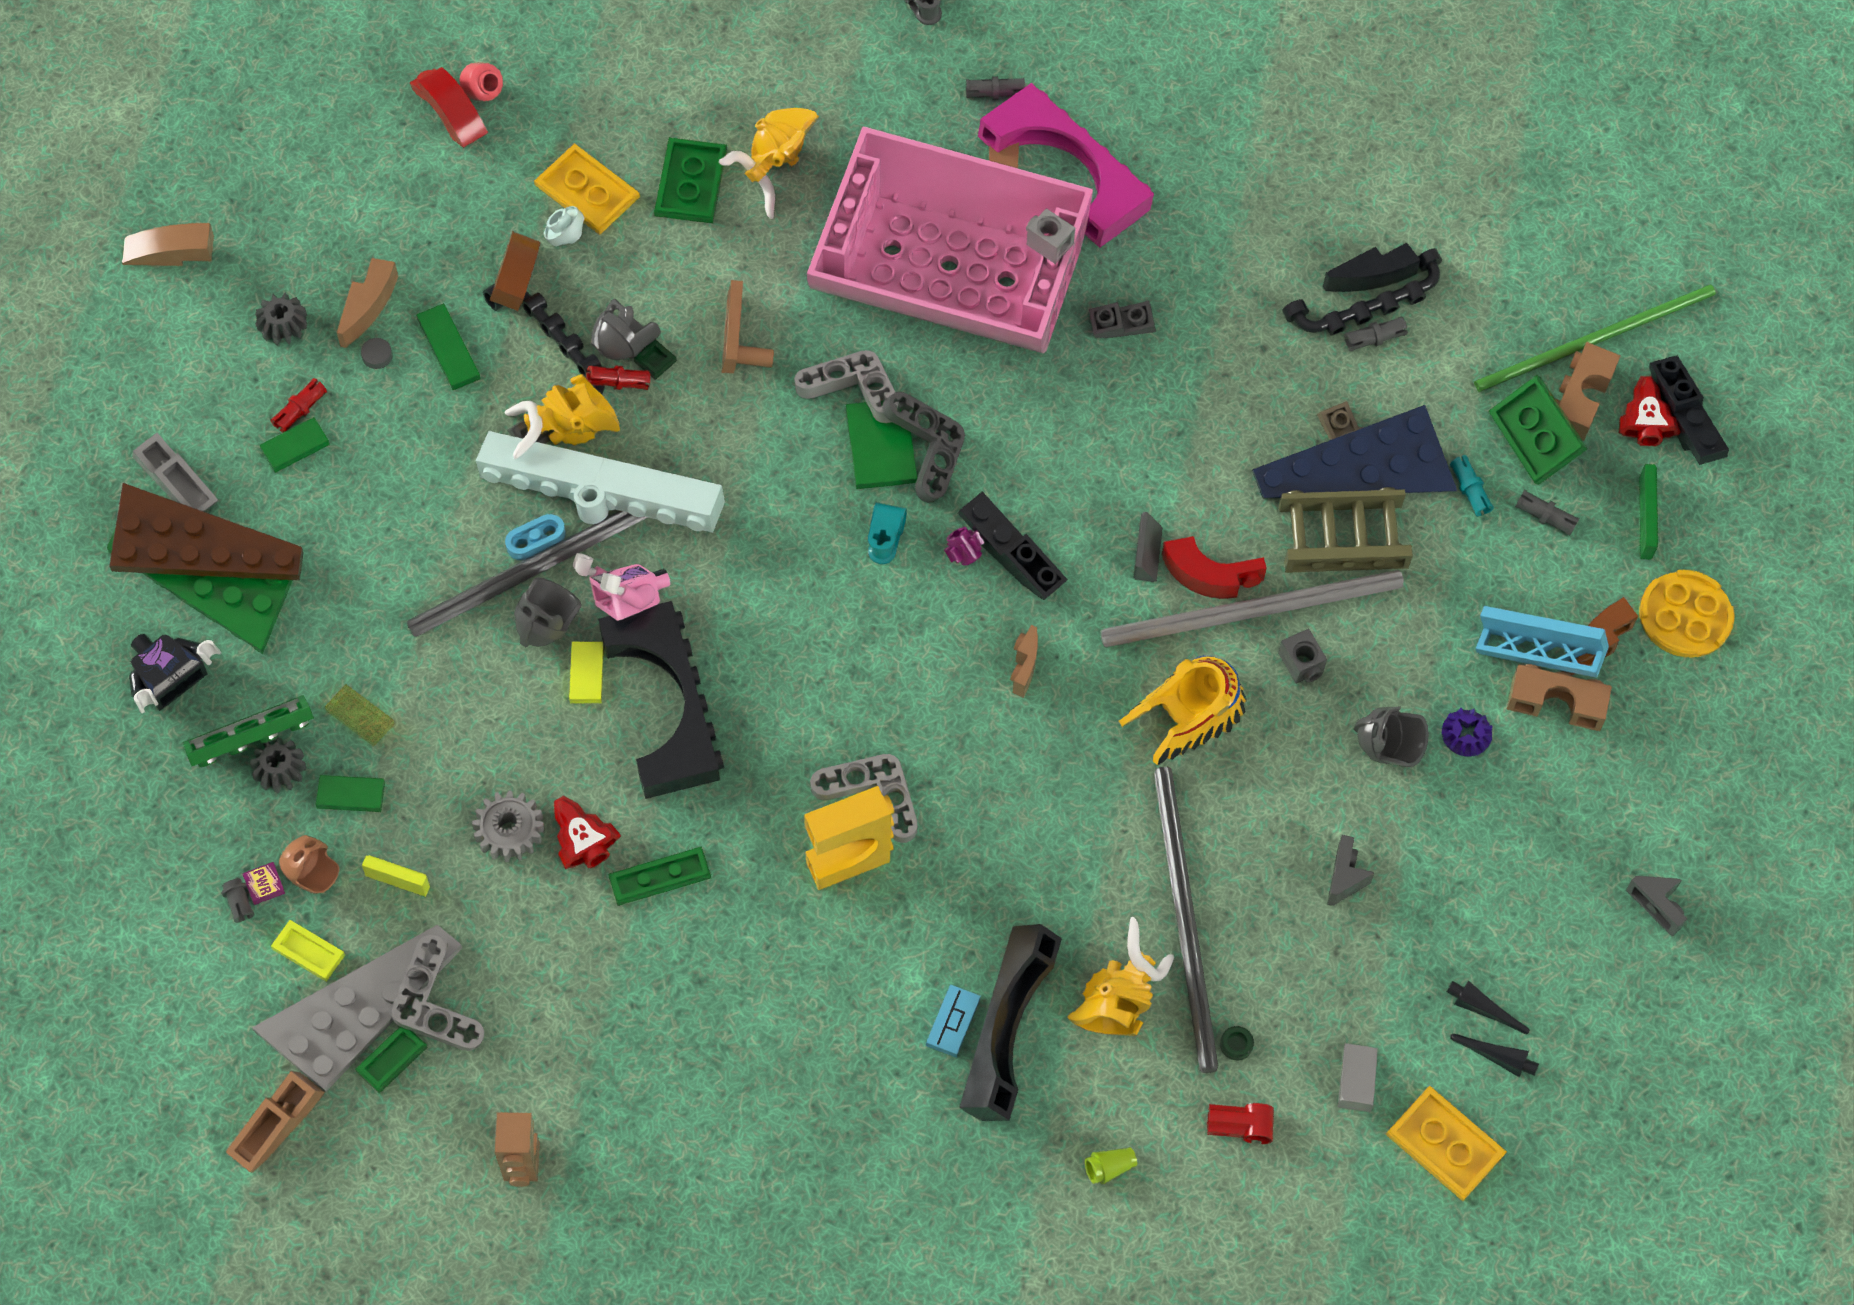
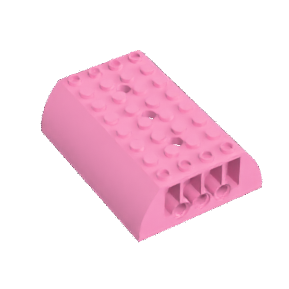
M863 126L807 271V282L811 289L1039 353H1045L1081 252L1093 189ZM1046 208L1075 227L1074 244L1056 264L1026 245V227L1029 221L1035 215L1039 217ZM1045 233L1044 235L1052 236L1053 234ZM888 246H896L900 249V252L890 255L884 249ZM950 261L954 262L957 268L948 271L943 269L941 265ZM1008 277L1015 283L1006 287L1002 286L998 281L1001 278Z

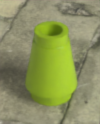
M1131 1147L1092 1152L1091 1157L1085 1158V1169L1093 1184L1100 1182L1104 1185L1137 1166V1158Z

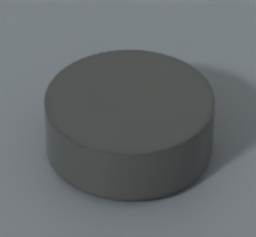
M372 338L366 341L361 348L364 364L372 369L386 367L392 360L390 344L382 338Z

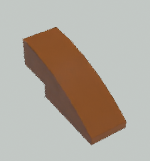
M512 231L495 280L490 301L516 311L519 310L540 247L539 241Z
M1624 597L1607 607L1588 625L1605 629L1609 644L1605 657L1615 652L1620 641L1618 636L1633 629L1638 615ZM1585 653L1575 659L1579 664L1591 666L1596 655Z

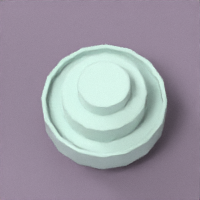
M575 206L555 211L547 221L544 231L545 239L553 246L575 243L582 235L583 213Z

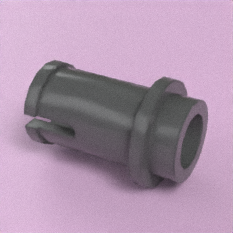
M240 878L225 882L222 885L223 890L221 894L227 898L234 922L244 921L245 915H247L248 919L252 918L255 914L251 909L245 892L247 889L246 883H242Z

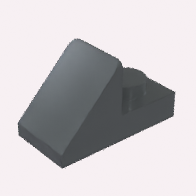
M1341 835L1328 896V905L1334 906L1371 884L1374 872L1355 868L1358 850L1353 849L1354 837Z
M1635 876L1631 880L1626 891L1671 936H1674L1681 930L1687 920L1682 908L1676 902L1670 901L1667 898L1676 891L1682 881L1681 879Z

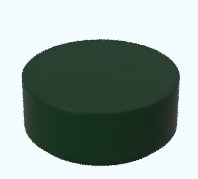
M1233 1026L1225 1030L1220 1041V1048L1227 1058L1236 1061L1247 1058L1254 1046L1252 1034L1246 1028L1240 1026Z

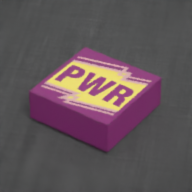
M274 862L242 873L254 905L285 894Z

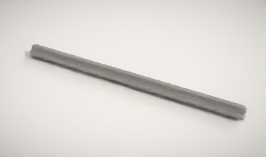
M1395 570L1105 628L1101 630V640L1104 647H1110L1399 589L1403 587L1404 580L1401 571Z

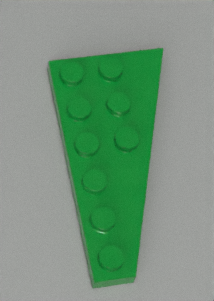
M115 530L107 546L109 553L112 552ZM142 573L160 587L176 595L178 599L230 631L238 639H242L261 654L265 650L293 581Z

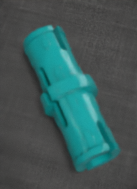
M1462 455L1463 461H1461L1460 457L1453 459L1450 462V467L1453 469L1461 485L1459 490L1462 495L1466 494L1477 517L1482 516V510L1484 514L1490 513L1494 506L1483 488L1484 482L1482 478L1477 477L1468 456Z

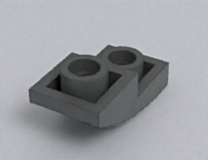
M1150 301L1120 307L1119 303L1116 302L1089 309L1095 338H1113L1156 332Z

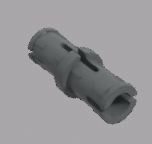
M992 76V79H966V98L993 97V100H999V97L1013 96L1025 88V79H998V76Z
M1401 316L1379 324L1377 322L1370 323L1368 327L1346 332L1344 337L1348 338L1345 339V342L1351 352L1368 345H1382L1383 341L1405 336L1408 331L1403 330L1407 329V325Z
M1525 489L1515 506L1540 519L1539 523L1544 525L1546 522L1567 533L1569 536L1580 519L1555 507L1556 503L1550 500L1548 503L1527 492Z

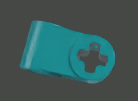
M875 503L868 534V555L873 562L887 564L894 559L900 536L903 534L907 508Z

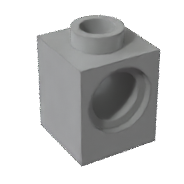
M1047 208L1039 217L1035 215L1026 227V245L1054 264L1074 244L1075 227ZM1045 233H1050V234H1053V235H1052V236H1046V235H1044V234H1045Z

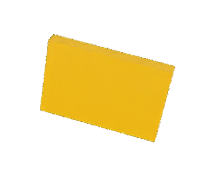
M575 143L534 180L536 187L562 207H577L584 215L583 223L599 235L640 198V193Z
M1431 1086L1419 1096L1386 1133L1392 1141L1462 1201L1469 1196L1507 1153L1506 1150Z

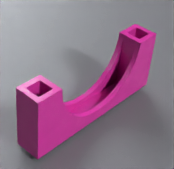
M1032 83L980 119L978 137L998 153L1016 143H1019V146L1028 144L1047 145L1072 154L1086 166L1095 182L1097 196L1090 206L1085 235L1099 248L1131 226L1151 209L1154 193L1150 187L1136 178L1126 165L1116 160L1105 146L1096 142L1085 128L1075 123L1065 110L1055 105L1044 91L1039 90Z

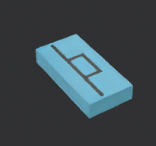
M950 984L927 1039L926 1046L957 1058L981 996Z

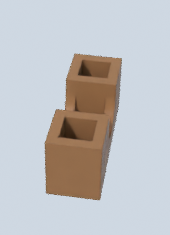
M1586 342L1582 353L1576 351L1569 367L1574 369L1572 376L1565 375L1559 392L1564 393L1561 401L1556 399L1582 441L1585 440L1600 403L1588 399L1582 390L1591 388L1605 393L1621 356Z
M1518 664L1512 680L1507 710L1538 717L1543 702L1546 699L1559 698L1566 702L1570 708V725L1600 731L1606 720L1612 686L1606 685L1597 679L1584 680L1573 677L1566 672L1554 673L1542 670L1536 665Z
M497 1112L495 1155L503 1180L509 1181L510 1185L517 1187L528 1186L530 1181H538L540 1141L538 1134L534 1133L532 1113Z

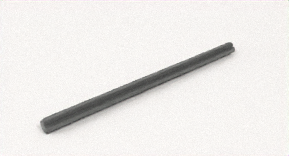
M619 511L605 518L602 522L568 537L409 619L407 626L411 634L417 637L648 517H635L628 512Z
M1159 767L1155 769L1154 776L1199 1068L1201 1073H1213L1218 1069V1060L1173 773L1170 767Z

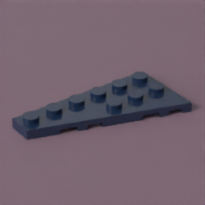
M1425 405L1252 469L1262 498H1281L1282 493L1294 490L1310 493L1372 491L1391 487L1396 490L1405 489V493L1457 491Z

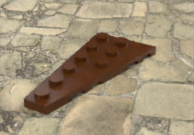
M123 483L109 566L112 572L300 580L304 552L301 546Z

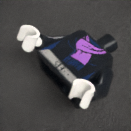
M146 634L138 635L131 643V647L138 654L130 661L134 670L130 673L129 679L131 696L140 712L144 713V708L149 704H154L161 711L208 675L201 660L210 665L212 663L210 657L214 654H221V651L213 641L206 640L199 643L183 638L173 639L165 634L152 642Z

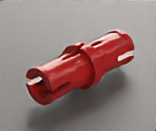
M589 365L587 368L591 373H586V379L591 385L612 386L614 390H622L623 387L648 390L649 385L646 384H650V372L648 370H629L618 365L614 368Z
M313 378L297 395H292L288 399L289 403L270 419L272 425L277 429L281 427L280 431L282 433L286 432L302 415L306 417L310 413L309 409L327 393L325 386L321 382L316 384L318 380Z

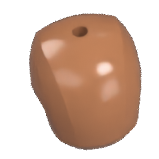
M303 835L292 841L282 852L279 859L283 874L293 884L313 894L327 891L335 883L339 874V865L327 855L329 847L321 840L311 836Z

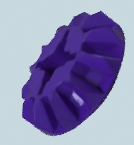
M1460 708L1458 711L1450 713L1442 725V738L1452 752L1466 757L1476 756L1483 753L1489 747L1492 741L1493 726L1487 721L1486 715L1482 716L1477 713L1475 708L1472 710ZM1462 725L1465 728L1476 725L1473 731L1474 737L1467 734L1459 738L1463 730Z

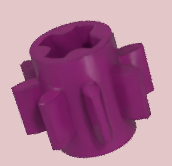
M961 527L948 535L946 538L948 547L944 551L951 562H960L963 566H966L981 557V545L985 542L977 530L973 532L972 529L968 531L966 527Z

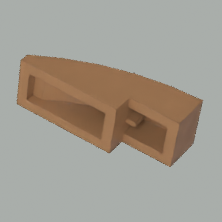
M188 223L169 225L125 237L122 264L183 266V261H211L214 241L211 224Z
M371 258L365 282L352 281L337 329L340 347L347 348L358 339L384 309L398 279L395 262Z
M290 1071L273 1096L264 1099L229 1146L226 1153L249 1172L253 1173L309 1114L325 1092L301 1072Z

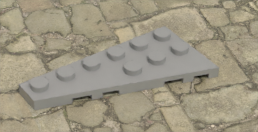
M436 925L257 1024L252 1029L326 1093L393 1022L391 1016L392 1005L418 941L425 935L433 934L439 936L445 942L446 952L439 972L462 949V945L440 926ZM430 943L428 947L422 946L421 948L426 951L423 963L421 964L416 960L414 964L424 965L431 971H434L435 967H429L428 965L432 955H439L440 952L436 951L435 943ZM416 972L410 976L409 983L414 989L420 990L427 986L428 978L425 974ZM403 991L402 995H409L405 1007H398L397 1010L402 1012L416 997Z

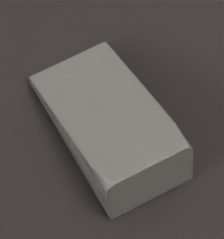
M1344 1044L1337 1107L1371 1112L1374 1103L1378 1048Z

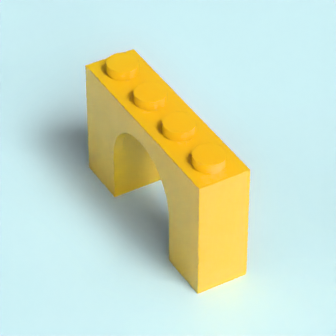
M878 786L804 814L805 829L814 847L806 851V864L818 890L890 862V851L894 850L891 841L894 838L891 826H894L891 815L894 813V807L889 796H883Z

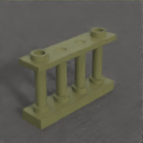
M1386 487L1372 491L1304 493L1294 490L1282 493L1279 512L1291 513L1294 548L1287 549L1284 560L1285 573L1409 569L1413 557L1412 545H1402L1399 543L1395 508H1402L1406 495L1405 489L1396 490L1395 488ZM1364 509H1383L1387 543L1385 546H1371L1368 544ZM1334 510H1352L1356 543L1354 547H1340L1337 545ZM1303 511H1321L1325 547L1309 548L1306 546Z

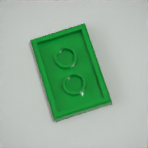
M669 137L654 216L713 224L724 166L719 164V160L726 156L727 145Z
M1538 375L1534 376L1488 411L1537 485L1547 480L1588 449L1542 378Z
M867 402L846 404L856 489L916 483L917 472L911 432L893 422L882 423L877 421L873 417Z

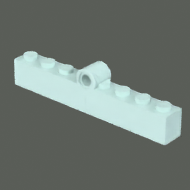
M488 431L476 459L480 478H484L491 483L501 482L513 485L521 490L531 489L539 491L550 497L560 496L569 498L575 502L579 518L587 524L602 522L607 517L609 510L615 509L628 512L635 517L645 516L657 519L665 524L674 523L687 526L694 531L704 530L713 533L725 503L722 485L535 442L518 459H514V451L523 439Z

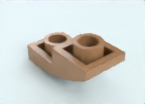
M1033 625L1030 626L1026 634L1021 633L1014 645V650L1017 651L1016 662L1018 664L1010 680L1013 681L1012 693L1024 698L1030 686L1036 664L1038 633L1037 627Z

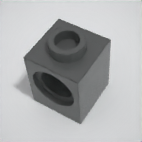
M1309 628L1281 640L1278 654L1296 684L1304 680L1310 683L1322 676L1327 658ZM1305 656L1311 661L1301 662L1297 657Z

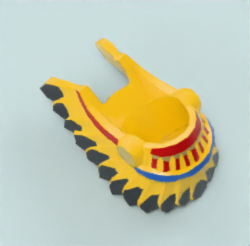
M1203 655L1193 660L1185 659L1176 667L1173 675L1165 680L1164 684L1147 695L1144 700L1129 711V714L1120 719L1119 723L1123 727L1162 704L1164 710L1168 711V714L1177 725L1169 730L1167 737L1153 755V762L1159 765L1167 758L1173 760L1179 754L1183 756L1188 748L1195 750L1199 745H1204L1210 738H1219L1222 732H1231L1233 724L1239 723L1240 716L1246 712L1244 703L1247 699L1236 670L1223 659Z

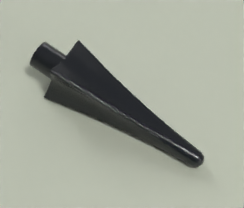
M1454 981L1450 983L1446 992L1457 998L1454 1005L1498 1021L1523 1034L1529 1033L1530 1029L1500 1008L1470 981L1465 986H1461Z
M1455 1033L1450 1035L1452 1041L1484 1056L1519 1078L1522 1071L1533 1076L1537 1072L1539 1063L1527 1059L1529 1053L1527 1050L1486 1043Z

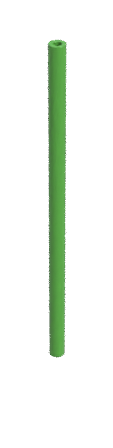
M1707 285L1474 381V385L1478 392L1484 391L1576 353V351H1581L1584 349L1586 342L1593 345L1712 297L1716 294L1713 285Z

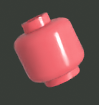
M477 62L469 64L463 69L459 79L460 86L468 98L475 101H491L500 94L503 87V77L500 70L489 63Z

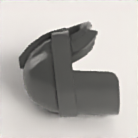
M612 299L606 310L600 314L595 322L591 335V344L607 359L616 361L628 358L633 359L642 352L643 348L660 336L661 330L658 324L650 322L642 326L633 318L634 311L632 306L624 307L618 300ZM615 309L619 310L618 317L613 314Z
M536 577L527 592H523L514 611L515 625L520 636V644L525 648L529 645L541 647L562 639L582 606L580 600L563 586L551 580Z
M1401 706L1379 707L1366 717L1357 720L1353 730L1357 732L1360 747L1371 760L1401 767H1414L1423 758L1428 745L1429 732L1426 719L1422 715L1402 713L1399 711Z

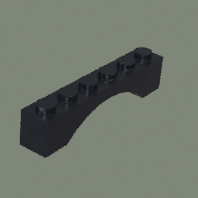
M1042 924L1013 926L959 1107L981 1121H1010L1019 1090L1013 1069V1048L1017 1029L1032 995L1043 979L1054 968L1062 940L1061 937Z

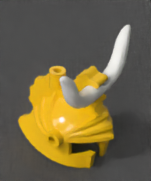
M787 108L768 113L765 118L760 119L755 124L758 130L753 139L751 157L742 151H731L719 160V164L723 166H729L734 162L741 163L747 170L744 174L750 181H757L760 184L765 196V210L770 219L774 218L775 191L766 173L769 172L773 165L780 167L783 163H788L790 166H793L799 161L798 155L803 147L804 138L819 118L815 111L804 108Z
M583 374L570 379V382L575 385L572 388L566 389L560 385H554L552 390L547 391L546 397L542 399L544 406L537 405L532 401H522L505 411L507 416H517L528 412V414H524L528 433L517 445L513 455L514 459H518L536 442L541 432L554 430L549 435L553 444L557 445L563 441L565 444L575 446L595 439V434L598 431H620V423L614 409L606 398L591 385Z
M1134 917L1130 919L1127 947L1130 957L1128 964L1124 966L1123 970H1120L1122 964L1118 961L1110 960L1107 969L1102 968L1098 973H1094L1092 979L1086 983L1085 991L1082 993L1085 1001L1067 1017L1072 1023L1085 1030L1101 1034L1136 1036L1143 1025L1141 1020L1136 1019L1139 1017V1014L1146 1012L1152 1004L1150 1002L1153 997V993L1150 992L1152 986L1147 982L1161 981L1170 970L1175 958L1174 955L1169 954L1164 957L1157 969L1153 967L1156 964L1155 960L1140 951L1139 926Z

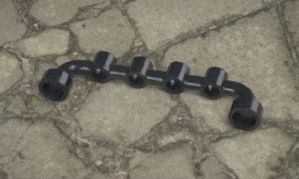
M1436 248L1421 253L1418 256L1420 259L1419 268L1422 272L1428 270V277L1426 279L1411 281L1403 288L1393 292L1391 290L1385 291L1367 302L1359 301L1346 310L1330 312L1322 319L1312 321L1306 318L1309 309L1303 299L1287 304L1282 309V312L1287 322L1294 321L1299 328L1306 332L1316 333L1328 330L1330 336L1338 334L1346 329L1344 323L1354 319L1357 325H1361L1373 318L1371 312L1381 309L1383 315H1387L1397 311L1400 308L1398 302L1408 299L1410 305L1423 301L1426 298L1424 292L1435 287L1440 279L1439 264L1442 262V258Z
M493 284L483 290V296L487 304L494 311H497L503 305L490 301L495 285ZM526 291L522 301L525 312L540 323L543 332L548 337H552L556 341L563 355L567 358L570 357L576 364L579 373L583 374L586 378V373H591V371L587 370L589 365L602 367L596 355L590 354L585 357L580 350L584 346L577 334L573 333L568 337L562 331L565 329L564 320L558 313L549 316L544 311L547 308V302L539 292L531 296ZM593 385L598 392L603 394L605 386Z

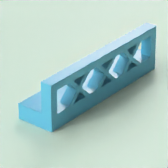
M1484 606L1480 615L1484 628L1475 649L1477 653L1597 678L1609 644L1605 629ZM1491 634L1503 636L1507 641L1497 647L1487 645ZM1528 641L1533 642L1536 648L1523 653L1518 652L1515 646ZM1558 647L1563 648L1566 654L1553 659L1548 658L1545 652ZM1585 653L1596 655L1592 666L1579 664L1575 658Z

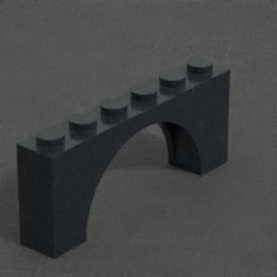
M672 601L619 621L611 616L599 618L600 632L608 659L614 657H634L652 662L669 673L678 684L684 697L683 716L672 737L656 751L636 759L645 799L719 781V770L724 769L720 750L714 751L711 741L716 740L712 722L706 723L703 714L708 712L705 695H698L696 685L701 683L697 667H690L688 657L693 656L689 639H683L680 630L685 629L681 611L675 612Z

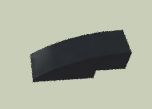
M1408 243L1384 255L1375 246L1326 272L1323 288L1325 291L1353 292L1385 287L1416 275L1420 259Z

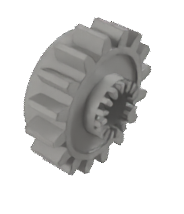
M508 790L505 798H502L496 792L495 801L493 802L485 798L483 800L485 810L476 809V817L479 820L472 821L473 829L476 831L474 838L476 843L481 842V851L485 853L490 850L492 859L495 860L498 856H503L505 862H509L510 857L514 856L518 860H522V854L526 851L532 854L534 852L533 843H541L542 840L539 833L545 830L544 823L541 822L543 819L541 810H536V802L530 800L526 803L524 793H521L518 798H513L512 790ZM505 823H515V827H512L511 830H503L501 828Z

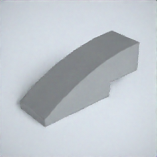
M155 433L133 450L132 457L173 501L203 512L218 502L216 496L178 453L175 454L158 433Z

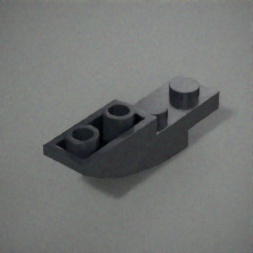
M1678 355L1649 363L1651 376L1660 388L1661 400L1669 405L1672 416L1677 420L1680 434L1677 437L1684 451L1690 450L1699 465L1728 457L1729 448L1703 408L1704 397Z
M983 491L959 510L958 515L973 531L977 530L985 542L981 546L1023 586L1041 599L1045 600L1068 580L1027 534L1021 535Z

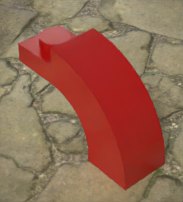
M443 67L437 70L423 71L415 80L410 82L413 91L433 107L444 123L450 137L464 148L488 134L482 119L464 90Z
M1194 536L1163 542L1161 555L1167 569L1178 582L1197 594L1218 599L1237 598L1240 585H1243L1244 588H1251L1264 581L1267 570L1264 557L1230 564L1218 563L1202 554L1196 545Z

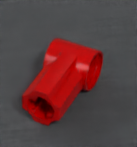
M1251 1103L1244 1107L1209 1104L1207 1135L1243 1138V1141L1247 1143H1252V1140L1261 1141V1144H1269L1273 1141L1274 1107L1271 1105Z

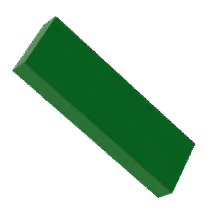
M443 303L416 314L417 320L452 390L480 380V374L445 304Z
M1645 464L1639 476L1640 559L1651 560L1658 548L1657 467L1655 464Z
M702 846L608 874L617 906L711 879Z

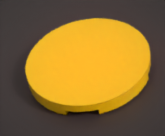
M1683 569L1655 578L1648 585L1641 598L1639 616L1645 633L1655 645L1670 654L1692 658L1708 655L1724 644L1733 628L1735 618L1734 607L1731 606L1727 595L1721 589L1722 586L1716 580L1701 572Z

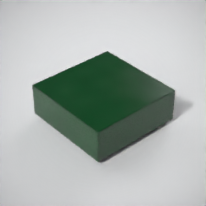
M656 339L634 358V362L643 370H648L654 380L677 361L676 356Z

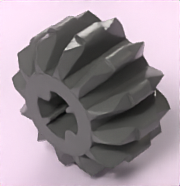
M286 292L281 298H277V296L272 294L270 302L262 300V308L256 309L255 315L257 320L255 324L257 330L262 333L263 338L266 341L273 338V342L277 346L284 338L290 345L292 335L301 339V330L307 329V312L305 307L301 306L300 300L297 297L290 299Z
M277 737L273 745L270 742L264 743V750L255 748L254 754L256 758L250 760L251 769L254 770L252 776L255 781H261V787L265 791L273 786L274 792L279 793L281 785L284 784L287 789L292 790L291 780L302 782L300 772L306 770V763L302 760L304 757L303 751L300 748L296 749L293 741L290 740L284 744L282 738Z

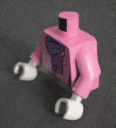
M581 553L576 554L573 562V567L579 575L590 576L595 605L617 621L658 605L660 602L658 590L670 586V578L665 569L650 572L641 565L634 564L607 572L598 566L591 568L593 558Z

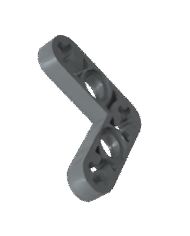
M895 392L883 402V413L893 423L930 443L916 481L915 490L922 501L927 503L934 502L946 493L965 439L964 429L955 420L907 393ZM895 402L900 403L899 408L902 410L901 412L897 411V405L894 404ZM919 414H923L929 419L930 426L928 429L920 426L918 422ZM948 430L951 432L950 437L953 439L952 441L948 440L949 435L946 433ZM935 454L944 457L946 461L945 469H941L936 465L934 461ZM934 479L932 489L935 491L931 493L930 486L927 483Z

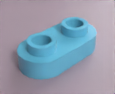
M547 514L513 529L507 534L505 539L508 554L513 559L526 560L563 541L566 536L564 522L557 515ZM548 531L555 532L550 536L545 535ZM521 544L527 545L524 548H517Z

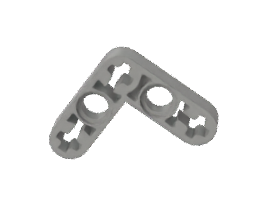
M860 351L800 370L794 377L796 393L806 399L822 396L858 384L873 417L882 423L892 422L884 415L881 401L894 394L895 391L878 356L872 351ZM834 371H842L845 373L840 378H832L829 376ZM873 383H881L884 385L879 390H871L868 388V386ZM895 402L897 411L900 412L899 402Z
M881 754L820 769L812 775L810 779L811 792L820 800L835 799L863 792L876 786L879 787L883 796L891 792H899L903 795L904 801L900 805L893 806L894 813L892 818L894 826H891L894 838L892 839L900 843H907L916 837L918 830L917 818L901 763L894 755ZM882 764H888L889 768H893L891 775L886 776L884 771H880L882 770ZM870 766H872V772H876L874 773L875 780H870V771L868 769ZM852 771H860L864 774L865 779L860 784H851L846 777ZM837 774H841L844 786L842 788H839V782H835L837 781ZM826 778V781L831 783L829 790L824 791L822 786H818L820 785V779ZM903 812L904 823L911 825L908 827L907 833H902L901 829H895L898 827L897 814Z
M433 934L425 935L416 945L391 1010L392 1020L402 1028L466 1051L475 1050L480 1046L484 1038L482 1025L472 1018L427 1002L445 957L446 946L439 936ZM430 943H435L436 951L440 952L439 955H432L428 965L429 967H435L434 971H431L424 965L414 964L416 960L421 964L423 963L426 951L421 948L422 946L428 947ZM416 972H421L428 978L427 986L420 990L414 989L409 983L410 976ZM403 991L414 997H423L421 1002L416 998L414 999L411 1011L416 1014L415 1016L409 1015L407 1020L402 1019L401 1012L397 1010L398 1007H405L409 995H402ZM438 1014L445 1017L447 1020L446 1029L441 1032L431 1030L428 1026V1020L431 1016ZM453 1020L459 1022L456 1029L466 1031L468 1027L474 1028V1035L478 1036V1039H471L469 1043H465L463 1041L464 1036L457 1032H454L453 1038L447 1037L452 1029Z

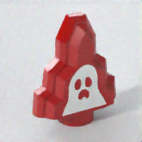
M1640 376L1633 390V400L1626 405L1625 415L1619 419L1618 433L1626 437L1637 438V443L1640 446H1658L1663 442V438H1671L1680 434L1677 420L1672 416L1669 405L1661 400L1660 388L1652 376Z
M564 795L554 801L555 820L560 827L557 840L561 849L558 852V856L564 868H573L585 863L587 868H593L607 860L610 855L607 849L621 837V834L612 823H603L596 814H585L578 803Z

